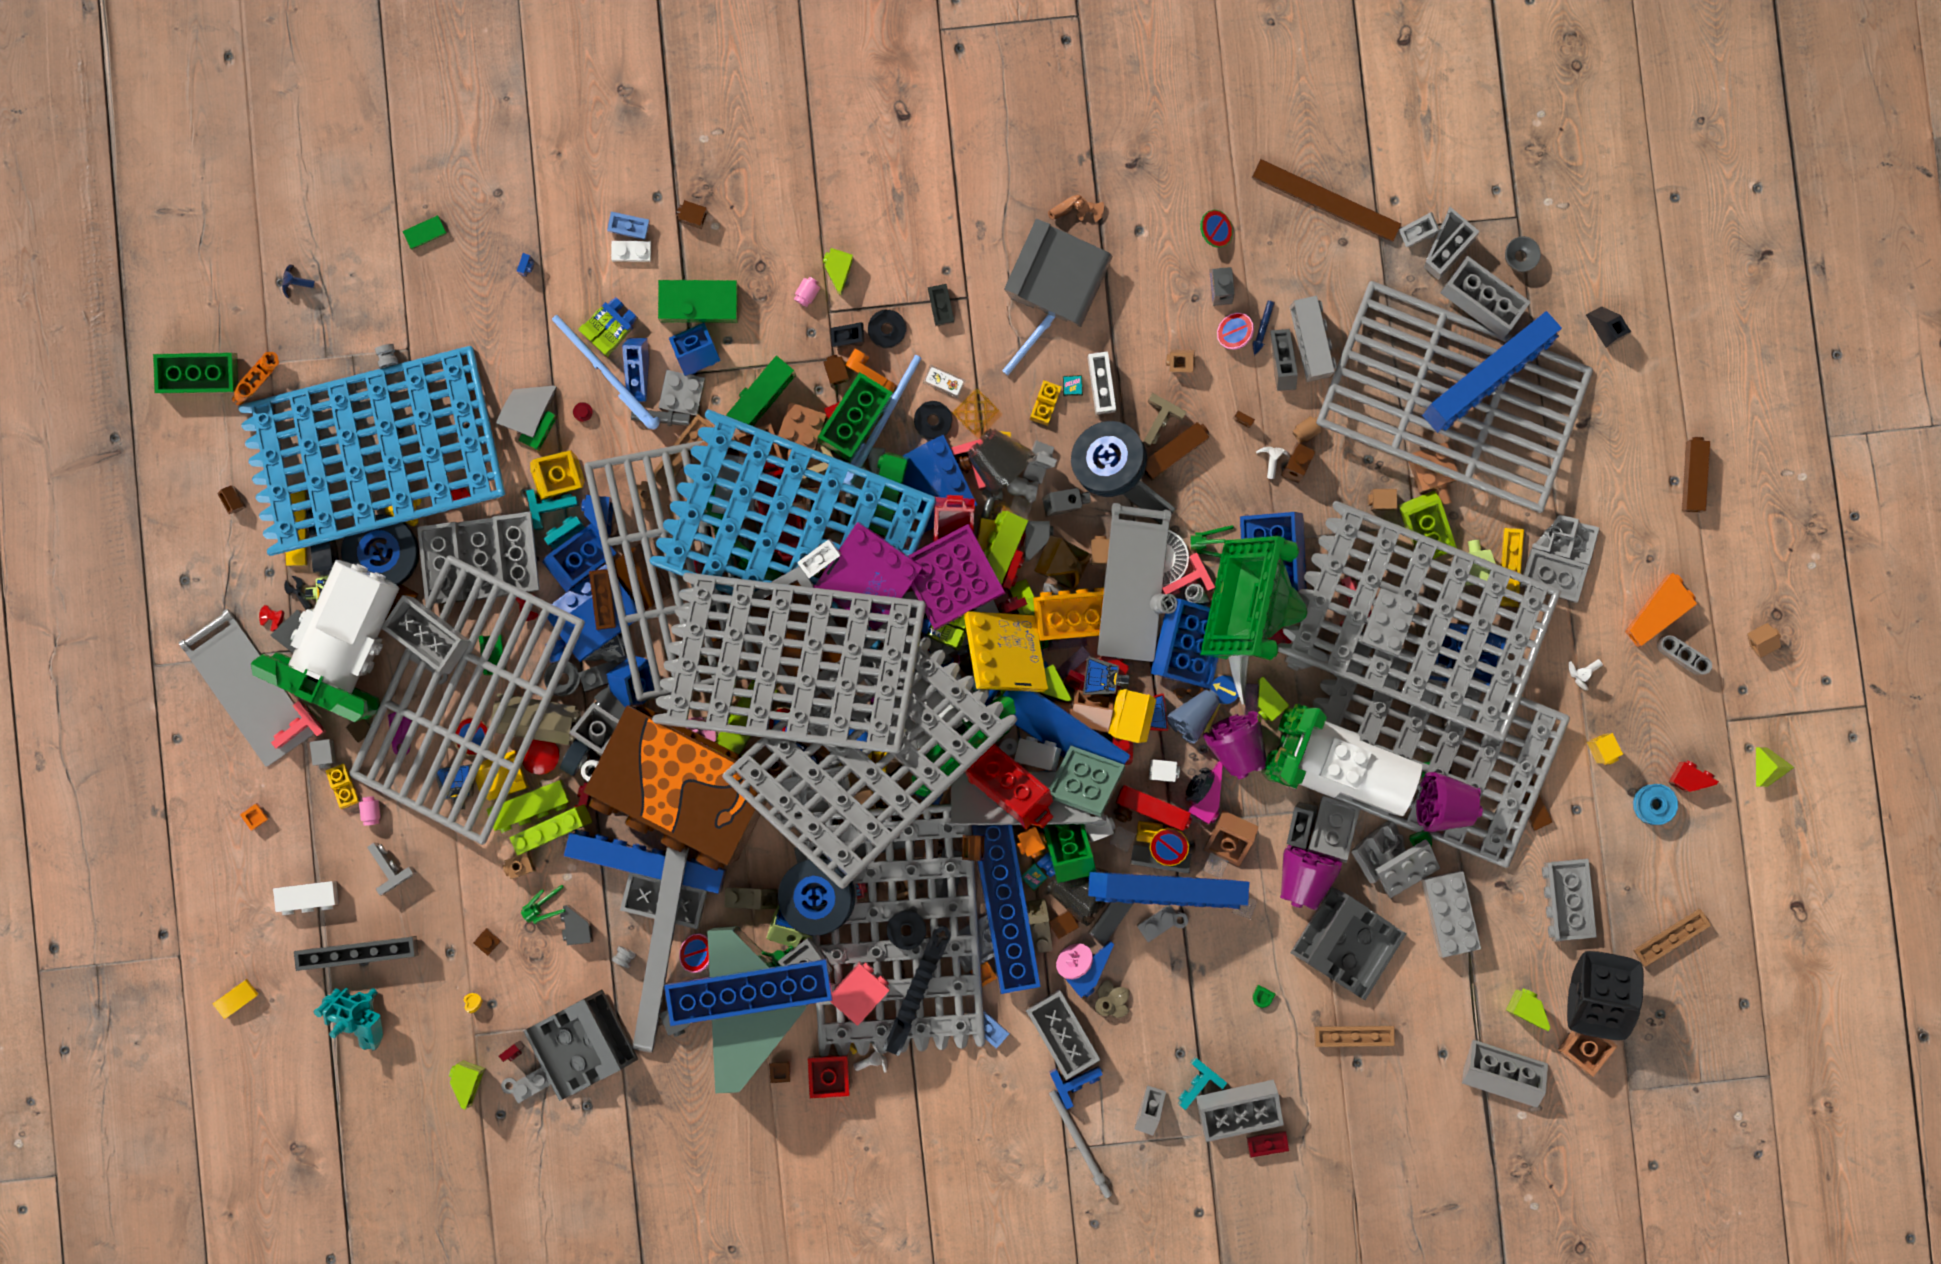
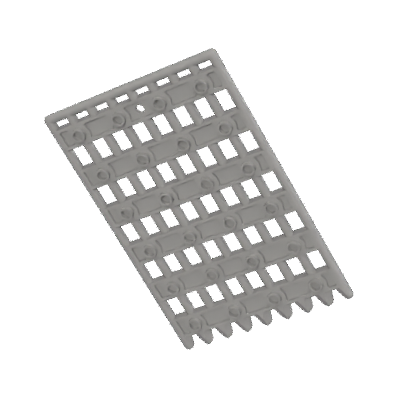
M1335 501L1332 505L1333 509L1342 515V518H1328L1325 522L1327 528L1334 532L1335 536L1323 535L1318 540L1319 544L1328 551V554L1315 553L1311 557L1312 562L1321 569V572L1308 571L1304 575L1305 580L1314 587V590L1301 589L1298 591V594L1307 605V616L1300 622V626L1289 625L1284 627V635L1291 639L1293 643L1278 644V652L1504 741L1561 591L1528 576ZM1362 520L1381 526L1377 537L1359 530ZM1399 534L1417 541L1414 551L1395 545ZM1355 538L1374 544L1370 555L1352 548ZM1436 549L1454 555L1450 566L1432 559ZM1392 552L1410 559L1407 569L1388 563ZM1349 555L1367 562L1363 573L1345 566ZM1473 563L1491 570L1487 581L1469 574ZM1429 567L1447 573L1443 584L1425 577ZM1385 570L1403 576L1400 587L1382 581ZM1342 573L1360 580L1356 591L1338 584ZM1510 578L1527 584L1524 595L1506 589ZM1466 581L1484 588L1480 599L1462 592ZM1422 584L1440 591L1436 602L1418 595ZM1378 588L1417 601L1418 604L1433 609L1429 620L1415 614L1413 615L1411 622L1424 626L1426 629L1422 638L1407 632L1405 640L1419 645L1415 656L1401 651L1397 657L1412 663L1408 674L1391 668L1395 657L1393 655L1375 649L1372 659L1354 653L1357 642L1361 643L1363 638L1361 632L1364 624H1368L1370 618L1368 614L1371 606L1375 604ZM1335 591L1353 598L1349 609L1331 602ZM1546 593L1552 594L1548 605L1543 604ZM1503 596L1520 602L1517 613L1499 607ZM1459 599L1477 606L1473 617L1455 610ZM1328 609L1346 616L1342 627L1324 620ZM1540 611L1545 612L1541 623L1536 621ZM1496 614L1513 620L1510 631L1492 625ZM1452 617L1470 624L1466 635L1448 628ZM1320 627L1338 634L1335 645L1317 638ZM1536 629L1538 632L1535 640L1532 641L1529 638L1532 630ZM1489 632L1507 639L1503 649L1485 643ZM1445 635L1463 642L1459 653L1441 646ZM1313 645L1331 652L1328 663L1310 656ZM1526 647L1531 648L1528 659L1522 657ZM1482 650L1500 657L1496 667L1478 661ZM1438 653L1456 660L1452 671L1434 664ZM1510 653L1515 657L1512 661L1508 659V654ZM1350 660L1368 666L1365 677L1346 671ZM1519 665L1524 666L1521 677L1516 676ZM1475 668L1493 675L1489 686L1471 679ZM1431 671L1449 678L1445 689L1428 682ZM1387 675L1405 681L1402 692L1384 686ZM1512 683L1517 684L1514 696L1508 694ZM1468 686L1486 693L1482 704L1465 697ZM1424 689L1442 696L1438 707L1421 701ZM1505 701L1511 703L1507 714L1502 712ZM1462 704L1479 711L1475 722L1458 715ZM1499 719L1504 721L1500 732L1495 730Z
M685 573L683 575L684 581L693 584L694 588L679 591L680 598L690 602V605L676 608L675 613L678 617L687 620V622L671 627L672 633L682 637L683 640L669 643L667 646L668 651L678 655L679 659L664 662V668L674 673L675 677L660 680V686L670 691L671 695L660 696L656 699V704L668 711L664 714L654 715L652 721L655 724L895 754L900 753L926 607L924 601L695 573ZM716 584L734 586L732 596L714 594ZM755 589L773 591L771 601L753 599ZM794 593L812 595L811 605L792 603ZM833 598L852 600L850 610L832 608ZM712 602L730 604L729 613L711 612ZM872 603L891 605L890 614L871 613ZM751 606L770 608L768 618L750 616ZM912 608H917L916 618L910 617ZM790 612L809 613L807 623L789 621ZM830 616L848 618L847 628L828 626ZM708 620L727 621L725 631L707 629ZM869 621L888 623L886 633L868 631ZM748 624L766 626L765 635L746 634ZM909 625L914 626L913 636L907 635ZM787 629L806 631L804 641L785 639ZM826 634L845 636L844 645L825 644ZM705 637L723 639L721 649L703 647ZM866 638L884 640L883 651L864 648ZM744 642L763 644L761 654L742 652ZM906 643L911 644L909 654L904 653ZM783 648L802 649L801 658L782 657ZM823 651L842 654L840 664L822 662ZM701 655L719 657L718 667L699 665ZM863 656L881 658L880 669L861 666ZM740 661L759 662L757 672L739 670ZM902 661L908 662L906 672L901 671ZM780 665L799 667L797 677L778 675ZM820 669L837 671V682L818 680ZM892 671L893 675L888 677L886 673ZM697 673L716 675L714 685L696 683ZM859 674L878 676L877 687L858 685ZM737 678L755 680L754 690L735 688ZM899 679L905 680L903 690L898 689ZM776 683L795 685L794 694L775 693ZM816 687L835 690L834 699L815 698ZM693 692L712 693L710 703L692 701ZM856 692L875 695L874 704L854 703ZM733 696L752 698L750 708L731 706ZM896 697L902 698L900 708H894ZM773 701L792 703L790 713L771 711ZM813 706L832 708L830 718L811 716ZM690 709L708 711L706 722L688 720ZM853 711L872 713L870 723L851 721ZM729 715L748 716L746 727L728 725ZM893 716H898L897 727L891 726ZM769 719L788 721L786 732L768 730ZM809 724L828 726L827 736L808 735ZM849 729L869 731L867 742L849 740ZM890 734L895 735L894 745L888 744Z
M885 622L877 632L886 633L888 623ZM909 625L907 635L913 636L914 626ZM928 637L921 638L919 642L915 665L916 673L913 677L912 687L921 678L930 686L919 697L911 691L906 719L912 720L916 726L905 737L903 736L900 753H887L875 764L867 757L872 752L871 750L861 751L855 748L812 743L803 752L796 745L798 741L762 737L722 776L732 788L841 889L845 888L1017 721L1015 715H1009L1003 719L999 718L1003 710L1001 702H995L987 707L984 705L989 696L987 689H980L974 693L969 692L974 684L972 676H966L957 681L955 678L960 670L958 663L941 667L945 658L943 650H938L928 655L926 652L931 645ZM867 639L864 648L869 649L877 640ZM905 644L904 653H910L911 644ZM863 656L861 666L880 669L881 658ZM902 661L901 670L907 666L908 662ZM833 671L824 680L837 682L838 672ZM888 671L886 675L890 677L893 675V672ZM859 674L858 685L866 679L873 686L877 687L878 676ZM899 681L898 689L903 690L904 684ZM816 687L815 698L823 692L831 700L834 699L835 690ZM937 691L945 699L932 710L924 702ZM856 694L854 703L867 704L875 695L864 694L862 697H859ZM896 697L895 706L897 708H900L902 698ZM952 704L959 712L946 723L938 715ZM813 707L811 716L825 718L832 708L822 707L817 711ZM853 711L851 719L856 722L870 723L872 713ZM898 717L892 721L891 726L897 727ZM966 717L974 725L961 736L953 728ZM780 720L771 730L781 731L788 725V721ZM809 724L808 732L811 735L827 736L828 726ZM854 730L848 736V739L857 740L865 731ZM980 730L988 739L975 749L968 741ZM924 731L931 739L918 750L910 742ZM894 734L889 735V745H894ZM938 744L946 752L932 763L925 755ZM823 745L831 753L818 765L810 756ZM766 746L773 754L760 766L752 757ZM952 757L960 766L949 776H946L940 768ZM895 758L903 766L889 777L882 769ZM780 759L788 767L774 779L767 770ZM838 759L845 767L832 778L824 770L833 761ZM910 771L917 780L904 791L897 782ZM794 772L802 781L788 792L781 784ZM852 772L860 780L846 791L839 783ZM735 773L744 780L741 784L733 777ZM924 784L932 793L919 804L911 796ZM867 785L874 794L861 805L853 797ZM750 786L758 793L756 797L747 790ZM809 786L816 794L803 806L795 797ZM881 798L889 807L875 818L868 810ZM823 799L831 807L817 819L810 810ZM764 800L773 807L770 811L761 804ZM896 812L904 820L890 832L883 823ZM780 813L787 822L783 824L775 816ZM801 813L802 818L796 819L795 814ZM838 813L845 821L832 833L824 824ZM852 826L860 834L846 846L839 837ZM795 827L802 835L798 838L790 831L791 828ZM809 840L816 849L812 851L804 843ZM865 840H868L875 848L861 860L854 851ZM822 854L831 861L828 865L819 858ZM837 867L846 875L843 879L834 872Z
M1357 642L1354 653L1372 659L1369 656L1372 647ZM1403 648L1401 649V651H1403V652H1406V653L1411 654V655H1413V656L1416 655L1415 653H1413V652H1411V651H1408V650L1403 649ZM1394 657L1391 668L1408 674L1409 672L1405 670L1409 662ZM1350 660L1346 671L1365 677V675L1361 674L1365 665ZM1438 663V666H1441L1443 668L1447 667L1443 664ZM1432 671L1430 674L1431 676L1445 677ZM1335 675L1337 680L1325 679L1321 681V689L1330 697L1315 698L1313 706L1322 710L1327 717V722L1340 726L1342 719L1346 718L1358 723L1360 727L1357 733L1360 736V741L1422 764V771L1426 773H1440L1480 788L1481 796L1483 795L1498 801L1495 813L1483 808L1482 816L1491 820L1487 831L1472 825L1445 830L1443 834L1439 832H1430V834L1437 841L1501 867L1508 868L1510 866L1570 721L1568 715L1521 697L1519 704L1535 710L1536 713L1532 722L1514 715L1512 723L1529 729L1525 740L1511 734H1507L1504 740L1521 747L1518 757L1515 758L1500 752L1504 741L1484 734L1481 743L1463 737L1467 729L1463 725L1447 720L1443 729L1427 722L1430 712L1411 705L1408 714L1390 707L1394 699L1393 697L1374 691L1372 698L1369 699L1354 692L1357 683ZM1387 675L1384 686L1402 692V690L1398 689L1401 680ZM1472 677V678H1471V679L1476 680V681H1478V682L1487 683V682L1482 681V680H1480V679H1477V678H1475V677ZM1428 679L1429 683L1443 689L1446 688L1442 686L1443 681ZM1468 686L1465 697L1478 703H1483L1479 701L1482 691ZM1424 689L1421 701L1436 707L1439 706L1434 704L1438 694ZM1350 700L1368 706L1364 717L1347 711ZM1505 701L1502 709L1503 713L1507 714L1510 702ZM1462 704L1458 715L1471 721H1476L1471 719L1475 709ZM1387 714L1404 721L1400 732L1383 725ZM1556 719L1561 721L1557 732L1552 730ZM1498 720L1495 728L1496 731L1500 732L1503 720ZM1424 729L1441 736L1437 747L1419 740ZM1379 733L1397 739L1393 750L1376 744ZM1548 737L1553 739L1549 750L1544 748ZM1460 744L1477 750L1473 761L1456 755ZM1416 747L1433 754L1429 765L1412 758ZM1544 756L1546 758L1542 768L1537 767L1540 757ZM1497 759L1514 765L1510 776L1492 770ZM1453 762L1470 769L1466 780L1449 773ZM1533 774H1536L1538 777L1535 785H1529ZM1489 777L1506 783L1502 794L1485 788ZM1517 780L1521 782V786L1519 788H1516L1514 786V783ZM1420 782L1417 787L1419 791L1416 798L1409 806L1411 810L1407 819L1340 793L1334 798L1358 806L1361 810L1388 821H1393L1415 832L1424 830L1423 826L1418 825L1416 817V799H1420L1422 791ZM1525 793H1531L1527 804L1522 803ZM1518 810L1523 811L1519 823L1514 821ZM1512 828L1516 831L1510 841L1507 839V836ZM1466 832L1484 838L1480 849L1463 843ZM1503 846L1508 848L1504 859L1499 857Z
M951 804L930 805L922 813L923 819L914 820L894 840L905 841L906 860L894 861L892 842L886 847V861L875 862L873 860L852 880L855 887L856 901L854 910L845 923L851 924L852 942L840 943L839 928L831 932L832 944H820V935H812L813 943L823 957L827 959V963L834 966L835 983H831L832 992L842 982L841 964L853 963L854 968L859 962H873L874 974L879 978L880 975L882 976L881 961H893L894 979L887 980L889 982L887 986L890 987V991L876 1005L877 1020L864 1019L857 1026L852 1021L845 1022V1015L836 1007L837 1022L825 1023L824 1005L832 1003L830 1001L816 1003L819 1055L821 1057L828 1056L831 1044L835 1045L840 1056L847 1055L851 1042H854L860 1055L867 1054L871 1041H874L876 1049L880 1054L887 1052L883 1050V1046L894 1019L884 1018L883 1001L895 1000L897 1017L902 1000L905 998L906 991L909 989L912 978L902 979L901 960L913 959V975H915V970L920 964V959L923 957L924 950L930 937L924 938L922 943L912 950L899 949L890 940L880 941L878 922L889 921L895 913L901 910H911L917 912L923 919H930L931 935L938 926V918L950 917L951 938L942 957H952L953 975L941 976V963L939 959L937 969L934 970L933 978L930 979L929 987L924 993V998L935 997L936 1016L924 1017L922 999L919 1005L920 1008L916 1012V1018L911 1023L912 1027L901 1053L908 1049L911 1038H913L919 1051L927 1049L930 1037H933L936 1047L940 1050H944L947 1047L949 1036H953L956 1046L960 1049L966 1047L969 1035L971 1034L977 1046L983 1047L985 1045L974 861L962 860V856L954 857L953 838L972 835V825H951ZM887 808L869 809L868 811L874 817H877ZM816 812L812 814L817 819H819L825 812ZM943 812V818L931 819V813ZM838 813L824 824L832 833L840 826L832 825V819H844ZM891 815L883 825L893 830L903 820L892 821ZM851 826L839 839L848 846L860 833ZM945 838L946 857L934 858L933 839ZM808 840L806 845L814 851L815 846ZM865 840L862 844H866V855H868L874 849V846L868 840ZM913 840H925V859H914ZM967 876L968 895L956 896L955 877ZM935 878H947L948 897H936ZM927 879L928 898L917 899L915 880ZM908 880L909 899L897 900L896 881ZM876 882H888V901H877ZM811 883L809 885V890L816 888V886L822 885L818 883ZM868 883L869 902H857L856 884ZM815 905L810 907L815 910H823L826 907V905ZM969 916L970 935L958 934L957 917ZM870 922L872 941L860 942L859 923ZM937 932L936 934L938 935V943H937L936 946H938V944H939V942H940V940H941L942 938H946V937H947V936L939 937V933ZM972 955L973 974L961 975L960 956ZM963 995H974L975 1013H963ZM955 996L956 1015H944L943 997Z

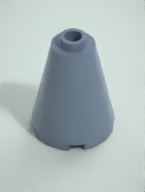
M1212 690L1201 692L1169 713L1167 716L1168 724L1175 732L1179 731L1182 733L1181 737L1184 740L1194 744L1200 738L1218 707L1219 696Z

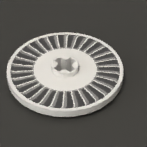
M1168 530L1162 587L1179 580L1184 575L1189 562V553L1185 542L1179 535Z

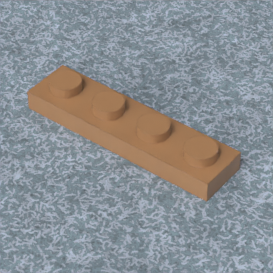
M697 414L673 446L702 441L703 439L698 435V430L701 427L713 428L714 426ZM681 453L670 454L674 477L684 466ZM662 460L653 472L655 480L667 488L668 482Z
M1697 909L1633 949L1643 967H1646L1707 929L1711 924L1702 910Z
M1314 1026L1315 1047L1395 1046L1394 1026Z

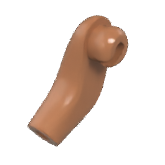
M1074 195L1049 210L1048 216L1054 220L1066 215L1074 207L1076 209L1082 208L1084 206L1082 196Z

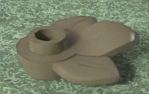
M1109 979L1104 981L1098 989L1099 999L1095 1003L1097 1013L1101 1016L1112 1015L1116 1018L1125 1016L1129 1012L1127 1006L1124 1005L1129 998V989L1125 987L1114 989ZM1104 1002L1108 1004V1009L1103 1008Z

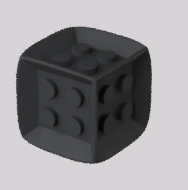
M1598 951L1584 952L1574 968L1569 986L1567 1004L1568 1028L1574 1032L1592 1037L1626 1040L1637 1024L1642 1007L1644 989L1642 963L1633 958Z

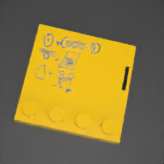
M970 611L964 614L976 689L1045 692L1048 690L1035 616Z

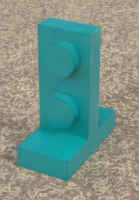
M534 489L526 491L530 512L532 513L533 527L536 531L544 529L541 514L579 506L578 498L576 496L573 497L572 494L560 496L561 499L553 501V498L544 499L539 504L537 491Z
M1196 1057L1190 1063L1202 1073L1200 1076L1197 1074L1190 1082L1192 1086L1189 1090H1184L1178 1097L1180 1100L1178 1104L1184 1110L1189 1107L1209 1080H1212L1222 1089L1227 1084L1224 1079Z

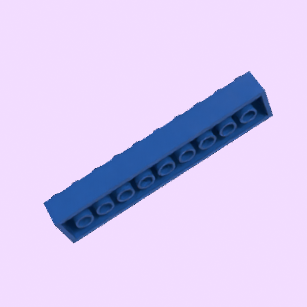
M972 825V835L985 836L984 860L977 861L1000 993L1004 994L1041 987L1012 825Z

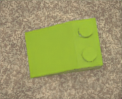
M1435 491L1398 505L1403 523L1407 529L1457 548L1441 499ZM1410 538L1412 545L1415 548L1417 541ZM1436 549L1432 559L1447 553Z

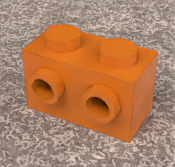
M1035 826L1017 834L1020 841L1017 843L1021 854H1026L1027 857L1031 855L1032 858L1043 854L1042 850L1045 849L1044 844L1047 841L1042 832L1038 833Z

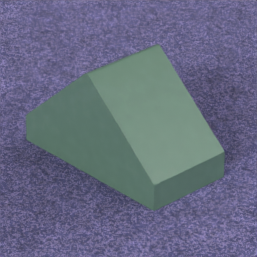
M738 926L714 927L708 930L710 977L777 967L767 956L762 955V951ZM809 1004L712 1019L715 1094L740 1092Z

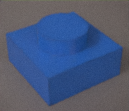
M522 253L517 268L518 274L527 277L528 272H532L534 267L533 258L528 254Z

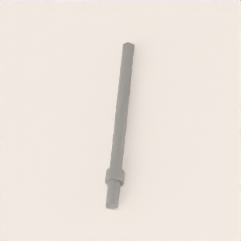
M1057 1091L1049 1092L1053 1103L1094 1176L1092 1178L1093 1181L1100 1187L1105 1199L1112 1196L1105 1182L1104 1174L1100 1173Z

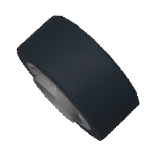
M575 739L567 749L560 769L574 776L585 763L591 748Z

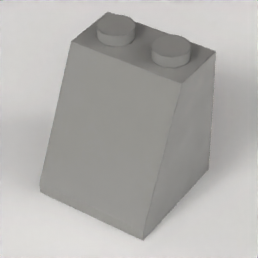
M592 703L569 734L602 756L619 720L595 703Z

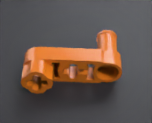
M854 348L845 366L858 374L859 372L881 386L894 392L897 385L865 366L870 357Z
M265 352L240 380L232 396L233 403L237 401L236 405L243 404L273 373L279 364L278 355L275 352ZM257 374L259 376L258 380H255L251 385L249 382Z

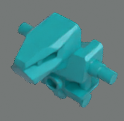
M345 988L342 992L339 989H334L333 993L330 996H325L322 999V1004L313 1011L317 1017L323 1015L325 1025H330L332 1022L336 1023L329 1033L332 1038H336L342 1032H354L358 1038L360 1048L363 1050L372 1049V1051H375L381 1043L383 1030L380 1014L373 1012V998L378 992L373 988L366 994L358 992L353 996L350 995L348 988Z

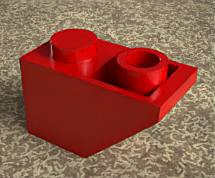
M1687 760V762H1679L1668 783L1684 792H1692L1717 785L1719 781L1714 779L1715 775L1696 769L1698 766Z

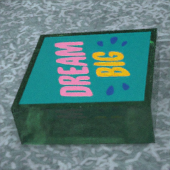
M1082 375L1062 376L1063 396H1083Z

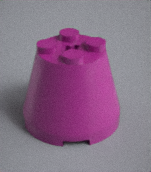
M1250 711L1246 716L1235 714L1212 725L1213 729L1209 733L1205 732L1203 734L1206 744L1231 776L1243 779L1254 770L1260 771L1266 768L1265 762L1267 758L1262 725L1257 712Z
M1428 772L1424 775L1420 782V787H1422L1420 799H1416L1417 822L1419 826H1423L1424 831L1436 832L1472 826L1476 822L1477 817L1482 816L1483 808L1480 806V788L1436 772Z
M1288 845L1283 853L1280 898L1292 901L1291 905L1297 908H1302L1304 905L1310 909L1317 910L1339 875L1342 862L1308 852L1309 847L1304 849Z

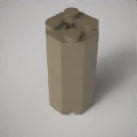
M497 694L500 700L494 703L491 722L504 694ZM511 697L496 733L506 735L523 697ZM530 700L514 736L525 738L541 700ZM549 702L533 739L571 745L576 738L569 733L581 719V711H578L577 706Z

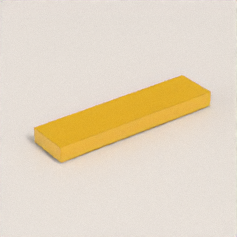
M306 490L290 494L292 504L306 501ZM306 509L294 512L296 522L306 520ZM306 528L298 530L299 540L307 539ZM307 547L286 552V566L307 565Z
M1504 528L1501 566L1521 574L1524 529ZM1510 578L1506 589L1519 594L1520 582ZM1503 596L1499 606L1518 607L1519 602Z

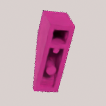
M1220 761L1216 763L1212 770L1215 777L1209 792L1198 804H1192L1188 810L1192 815L1207 824L1211 821L1214 823L1220 813L1217 811L1220 805L1223 767Z

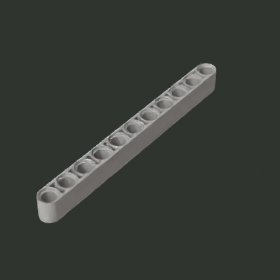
M667 847L633 1041L634 1050L652 1053L654 1049L689 847H684L682 852Z

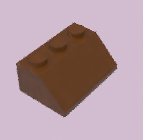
M642 543L633 547L631 551L645 611H648L655 607L656 604ZM623 554L614 561L617 578L635 602ZM655 566L664 601L671 597L673 592L657 566Z

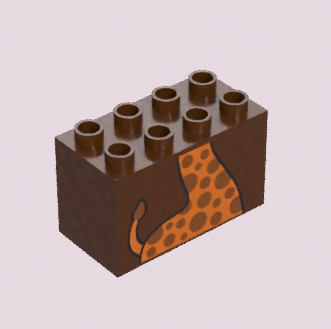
M641 704L627 705L584 790V793L593 797L589 806L611 816L612 812L618 814L619 811L629 815L625 824L638 832L647 834L648 831L653 832L656 829L664 833L660 842L671 849L682 852L684 847H692L700 851L696 860L711 869L718 871L719 867L724 868L725 865L737 861L761 815L722 777L742 756L686 727L655 724L652 718L659 713ZM769 769L767 770L774 779L779 775ZM737 773L733 775L740 784L744 781ZM751 786L747 789L754 797L758 795ZM764 800L761 804L765 806L767 801Z

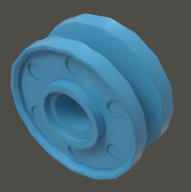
M1648 784L1641 787L1633 799V810L1636 816L1642 822L1650 825H1662L1671 821L1678 809V799L1675 793L1668 786L1662 784ZM1654 799L1659 802V807L1656 810L1652 807Z

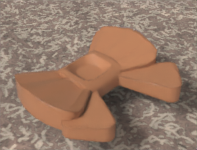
M1082 198L1084 206L1077 209L1079 212L1077 213L1078 219L1083 221L1086 213L1092 212L1095 222H1098L1102 218L1104 203L1099 202L1095 204L1087 202Z

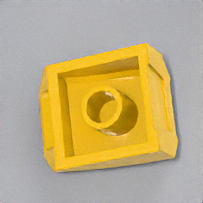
M572 450L533 459L530 462V472L537 495L541 500L565 494L584 486L585 479L579 459Z
M1127 689L1118 690L1108 733L1115 738L1136 743L1147 742L1156 699L1150 694L1146 695Z
M516 750L508 752L504 758L513 763L518 752ZM489 759L482 762L475 777L479 792L493 764V761ZM500 766L486 797L487 800L491 801L498 798L510 771L509 769ZM521 766L508 795L529 788Z

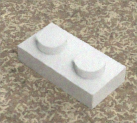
M612 241L611 261L651 262V241Z
M828 539L797 563L807 577L810 578L842 554L831 539Z

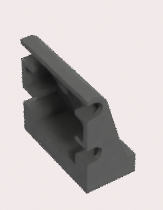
M1036 218L1004 290L1011 300L1031 308L1037 307L1046 314L1066 322L1067 320L1072 321L1077 326L1082 327L1113 256L1103 249Z
M1331 886L1290 953L1358 997L1366 1000L1407 933L1396 928L1395 925L1369 910L1351 896Z
M602 989L523 1031L559 1101L622 1070L638 1060Z

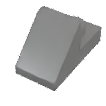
M1430 212L1399 229L1405 246L1411 247L1424 239L1435 237L1439 232V227L1433 213Z

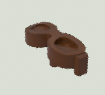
M1195 686L1190 689L1176 688L1173 690V694L1179 699L1185 698L1187 694L1194 698L1203 691V687Z

